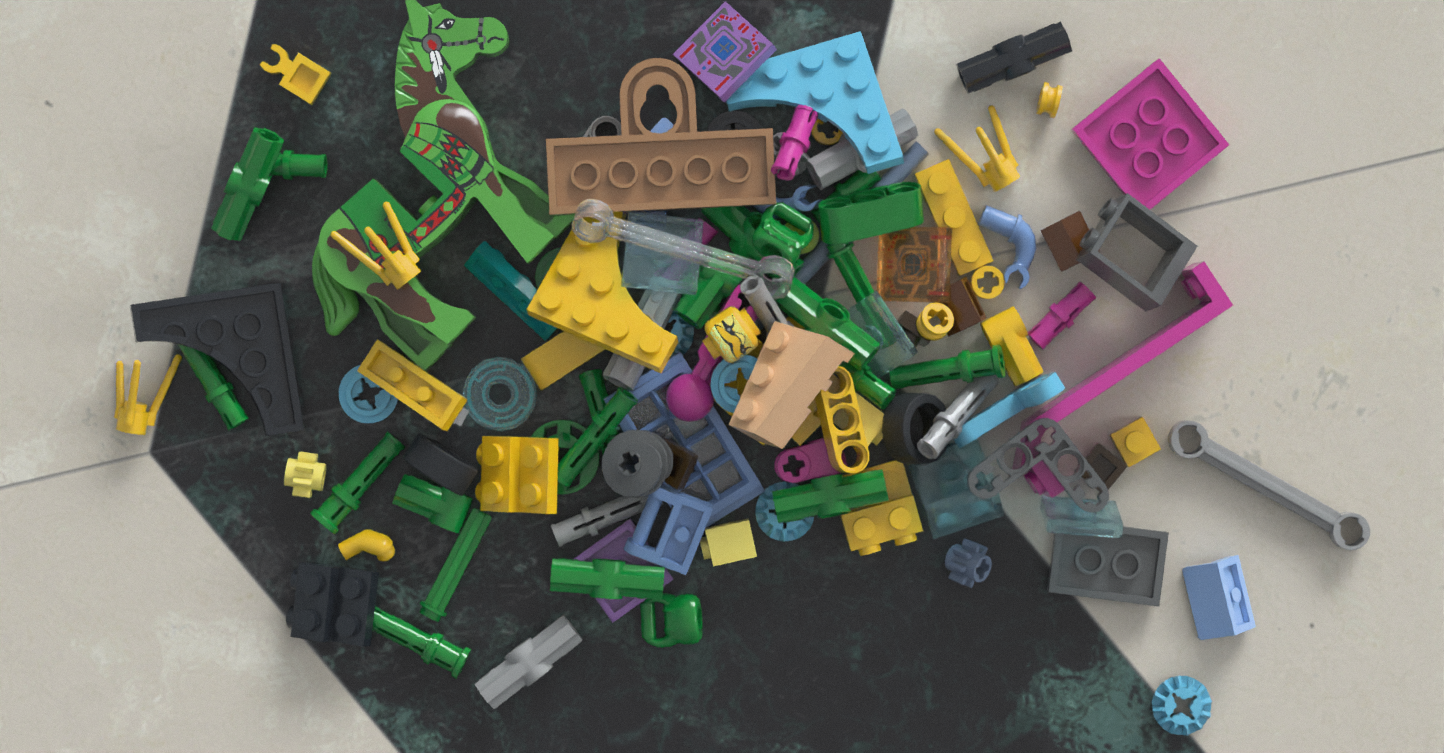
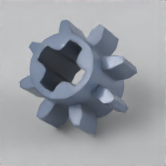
M966 538L963 540L962 545H953L945 558L946 568L952 571L948 578L970 588L973 587L974 581H984L989 575L992 566L990 557L985 555L988 548Z

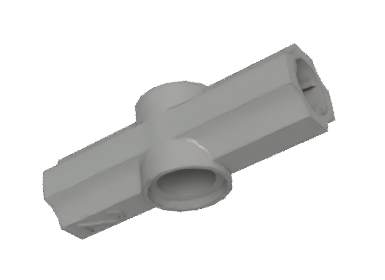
M902 108L889 115L900 147L916 139L918 136L916 125L905 109ZM844 133L841 135L838 144L813 156L805 163L809 175L820 190L857 170L867 172L863 161L854 147L845 138Z
M652 276L638 307L654 323L665 329L683 291L668 280ZM613 353L603 373V377L615 386L633 391L645 366Z
M562 615L534 638L529 637L504 657L506 660L491 669L474 685L486 702L495 709L525 685L528 687L553 667L552 664L566 655L583 639L570 621Z

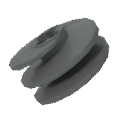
M627 430L616 435L609 442L602 456V472L606 483L614 492L625 497L649 496L660 488L665 479L670 476L673 468V453L667 442L658 434L647 430Z

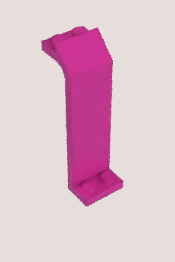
M1205 261L1192 263L1183 269L1181 273L1185 278L1181 281L1184 290L1192 300L1198 298L1199 304L1021 421L1020 431L1039 418H1049L1059 422L1232 307V302ZM1041 425L1036 429L1039 435L1034 440L1028 442L1026 435L1020 439L1030 449L1033 458L1039 454L1033 447L1041 442L1043 434L1048 429ZM1016 447L1012 469L1020 468L1025 462V454L1018 447ZM1042 460L1029 469L1028 473L1023 475L1035 494L1038 493L1039 496L1043 494L1049 498H1054L1064 491Z

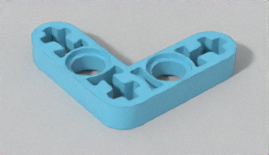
M1056 372L1038 376L968 419L962 426L961 434L953 440L958 448H961L1023 409L1038 406L1063 391L1065 387Z

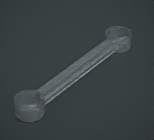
M595 199L582 201L578 205L572 221L574 234L581 240L589 243H598L607 237H611L743 279L757 275L763 279L773 299L785 297L791 289L795 270L791 262L781 256L770 255L762 258L760 261H755L616 218L606 203ZM583 217H592L600 222L590 224ZM773 273L781 276L782 278H773V280L767 278L764 274Z

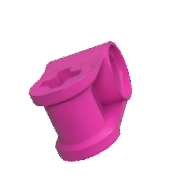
M824 438L786 449L777 455L774 462V470L777 476L791 483L841 473L831 466ZM843 450L841 454V460L843 464L848 467L845 453ZM792 455L794 460L801 461V467L796 468L797 475L795 476L791 472L783 470V465L788 463V456Z

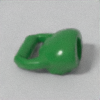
M776 202V205H771L764 210L761 216V223L753 233L752 243L758 253L767 260L782 266L792 265L798 260L801 250L808 246L813 239L814 225L810 218L784 202ZM775 214L804 232V234L799 235L796 231H792L782 225L780 221L774 220L773 215Z
M663 593L662 599H645L640 604L642 638L647 644L664 648L679 643L691 645L701 640L703 628L702 608L700 599L696 595L680 594L676 596ZM655 602L664 604L662 612L664 613L665 628L663 630L666 636L661 638L656 636Z

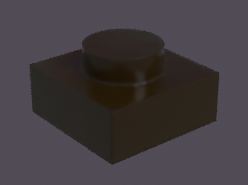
M907 310L904 311L893 326L900 331L897 336L912 347L916 348L918 344L925 347L931 340L924 338L917 330V317Z
M665 438L664 440L673 453V468L670 476L664 482L677 490L684 489L699 456L670 438Z
M1098 442L1085 457L1105 483L1108 490L1128 467ZM1087 471L1082 475L1083 479L1090 477Z

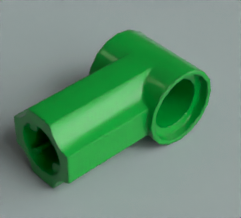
M712 250L694 273L695 280L673 311L686 323L701 329L720 301L727 298L738 286L744 272L717 251Z
M404 474L392 503L429 518V522L441 528L459 533L473 498L465 494L462 496L443 486L439 488L427 481Z

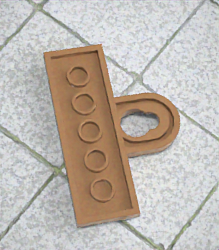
M652 58L644 60L632 67L624 77L620 88L621 135L546 139L550 215L776 205L775 174L773 175L771 172V167L774 164L773 128L697 132L694 84L684 68L668 59ZM654 85H661L666 88L669 100L674 104L677 111V119L674 126L667 132L660 134L647 130L640 120V110L646 101L647 91Z

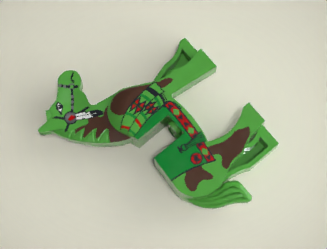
M405 0L409 20L404 27L399 42L395 71L396 107L400 126L405 135V141L400 152L443 195L439 199L434 195L430 197L418 210L422 216L417 219L380 182L372 179L333 213L323 225L319 242L313 255L312 279L323 308L326 331L329 335H339L357 316L359 302L354 292L356 291L373 310L382 331L417 366L428 371L476 317L469 310L453 307L436 299L422 286L416 276L398 290L392 283L386 286L375 272L335 241L330 235L331 232L336 231L386 270L381 264L386 259L364 232L366 227H370L392 254L400 250L405 255L383 208L384 202L390 203L412 250L420 258L444 240L465 218L476 201L479 200L524 260L530 264L580 214L550 215L549 195L543 192L533 181L501 165L496 160L485 121L456 81V76L471 67L479 56L496 57L506 51L509 46V35L505 26L499 20L492 17H456L443 9L440 3L422 7L416 0Z

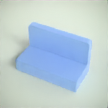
M1239 555L1228 556L1211 563L1188 566L1182 569L1200 640L1234 636L1256 627Z

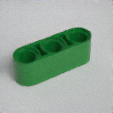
M917 182L893 183L828 198L818 204L821 238L826 244H843L916 227L924 222L921 185Z

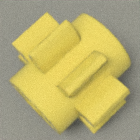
M299 452L298 459L288 458L284 486L293 487V496L310 498L312 497L313 490H323L326 464L317 462L318 454Z

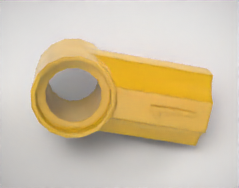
M1014 306L980 322L982 331L991 348L993 345L1001 346L1005 370L1014 386L1025 383L1044 372L1027 339L1028 332Z

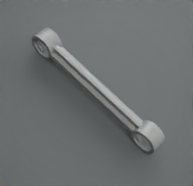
M1181 421L1171 428L1168 435V443L1176 455L1184 458L1197 457L1328 531L1332 542L1340 548L1357 550L1367 543L1370 537V526L1361 515L1351 512L1339 513L1209 439L1205 428L1197 422ZM1183 426L1196 427L1195 430L1201 436L1200 446L1193 452H1183L1184 449L1179 444L1180 434L1177 431ZM1347 517L1356 518L1362 527L1361 537L1352 544H1345L1346 541L1341 536L1342 526L1339 523Z

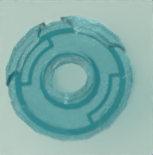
M503 357L487 359L475 366L465 380L463 396L467 399L465 408L469 410V415L479 425L496 431L513 429L526 421L536 406L538 393L535 381L527 368L514 359ZM503 383L509 387L511 397L506 404L497 405L492 402L489 393L493 385Z

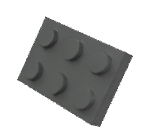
M1056 518L1047 592L1159 606L1169 532Z

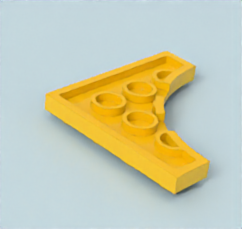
M628 212L580 214L527 307L528 315L658 373H662L679 341L676 335L664 330L641 311L628 293L619 268L618 247L621 230Z

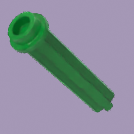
M854 242L828 244L826 247L829 252L826 255L828 259H834L876 341L880 343L882 348L891 346L898 341L897 333L852 250V247L855 245Z
M477 508L471 510L425 601L421 600L419 603L422 606L419 612L424 616L437 622L440 621L442 616H447L445 609L492 520L488 513Z

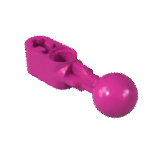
M741 284L726 298L718 314L730 306L739 309L742 300L738 298V294H743L740 290ZM751 306L745 307V310L755 323L758 317ZM703 342L697 351L699 361L692 373L683 374L674 379L669 385L666 394L667 405L671 413L678 419L687 422L698 421L711 411L714 404V397L710 387L712 373L723 360L722 356L714 359Z

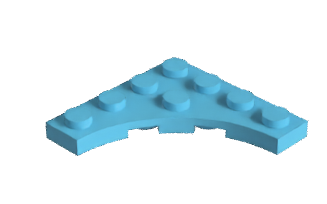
M861 31L768 58L726 100L729 112L750 107H776L777 104L794 107L807 105L813 108L812 112L817 111L818 119L825 123L829 121L845 134V138L854 147L863 161L868 174L904 164L903 154Z

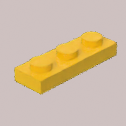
M947 159L915 173V179L921 185V192L940 235L949 236V239L942 240L958 276L993 262L994 260L950 160Z
M378 339L357 370L445 431L449 430L467 402V399Z

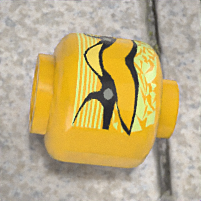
M730 306L705 323L704 328L708 337L702 340V342L714 359L722 356L726 362L734 363L758 346L757 335L761 332L745 308L739 311L736 307Z

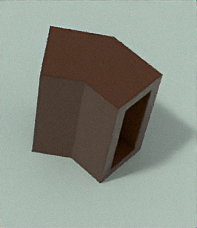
M1080 211L1041 230L1061 272L1080 263L1076 260L1082 250L1079 243L1089 230Z
M967 277L935 291L947 292V296L930 294L928 296L931 297V303L944 304L953 313L954 323L950 331L947 332L948 337L987 318Z

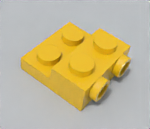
M482 436V444L479 445L476 451L477 461L481 465V481L477 484L475 490L476 498L481 502L480 511L557 514L559 438Z
M896 460L864 468L863 471L858 472L865 473L883 469L889 502L850 509L851 512L840 515L850 551L858 550L860 556L881 551L880 543L894 540L896 546L916 541V533L923 531L904 464ZM847 473L843 475L844 477L856 475L858 473Z

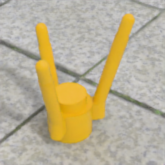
M993 105L988 107V111L1003 154L996 153L982 127H977L975 130L990 157L988 161L982 164L986 171H983L940 128H936L934 130L935 135L978 177L983 187L990 184L994 192L1020 177L1016 170V167L1019 165L1011 153L1001 121Z
M384 202L383 208L405 255L400 250L392 254L370 227H366L364 232L386 259L381 263L386 270L336 231H332L330 235L343 248L375 272L386 286L392 283L398 290L421 272L416 266L420 259L412 250L390 203Z
M180 354L175 355L149 411H146L147 404L136 401L141 362L136 360L133 363L128 400H125L124 364L122 361H117L116 409L114 418L117 419L116 430L130 434L145 435L147 425L155 426L157 412L181 362L182 356Z

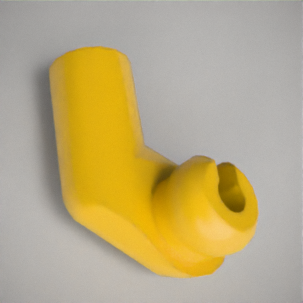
M365 529L338 544L346 560L362 551L376 555L379 561H388L395 554V548L392 545L393 541L387 535L371 529Z

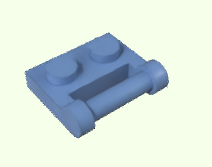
M662 483L657 491L648 496L633 536L627 538L623 549L633 556L686 575L713 511V504L672 489ZM662 501L673 506L655 548L647 545L646 541Z

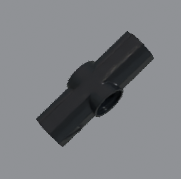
M1060 21L1026 36L1021 34L992 46V50L957 63L956 67L967 94L989 87L1001 80L1009 81L1037 69L1036 66L1072 52L1067 32Z

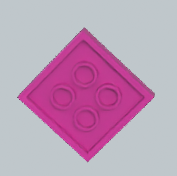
M1160 58L1071 129L1123 195L1128 193L1149 210L1229 146V143Z

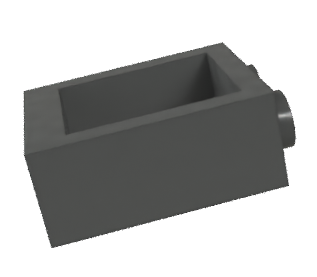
M1128 193L1115 200L1110 198L1098 213L1101 220L1096 228L1088 230L1081 239L1079 246L1082 247V250L1076 260L1147 312L1162 305L1198 246ZM1119 217L1166 251L1145 286L1098 252Z

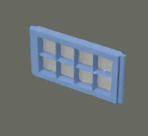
M678 352L670 357L662 373L651 369L640 376L633 391L628 390L638 399V403L633 406L619 425L623 432L627 430H647L658 434L662 439L670 438L699 456L685 488L677 491L713 504V511L706 525L707 528L765 492L714 406L704 418L693 422L680 420L669 410L666 401L669 385L677 377L692 373L681 352ZM617 391L604 398L606 404Z

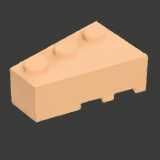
M774 321L729 425L756 441L783 449L811 412L807 407L821 389L825 392L833 383L829 378L842 361L848 363L855 353L827 336Z

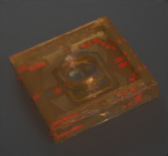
M912 227L879 235L877 297L879 301L949 303L952 228Z

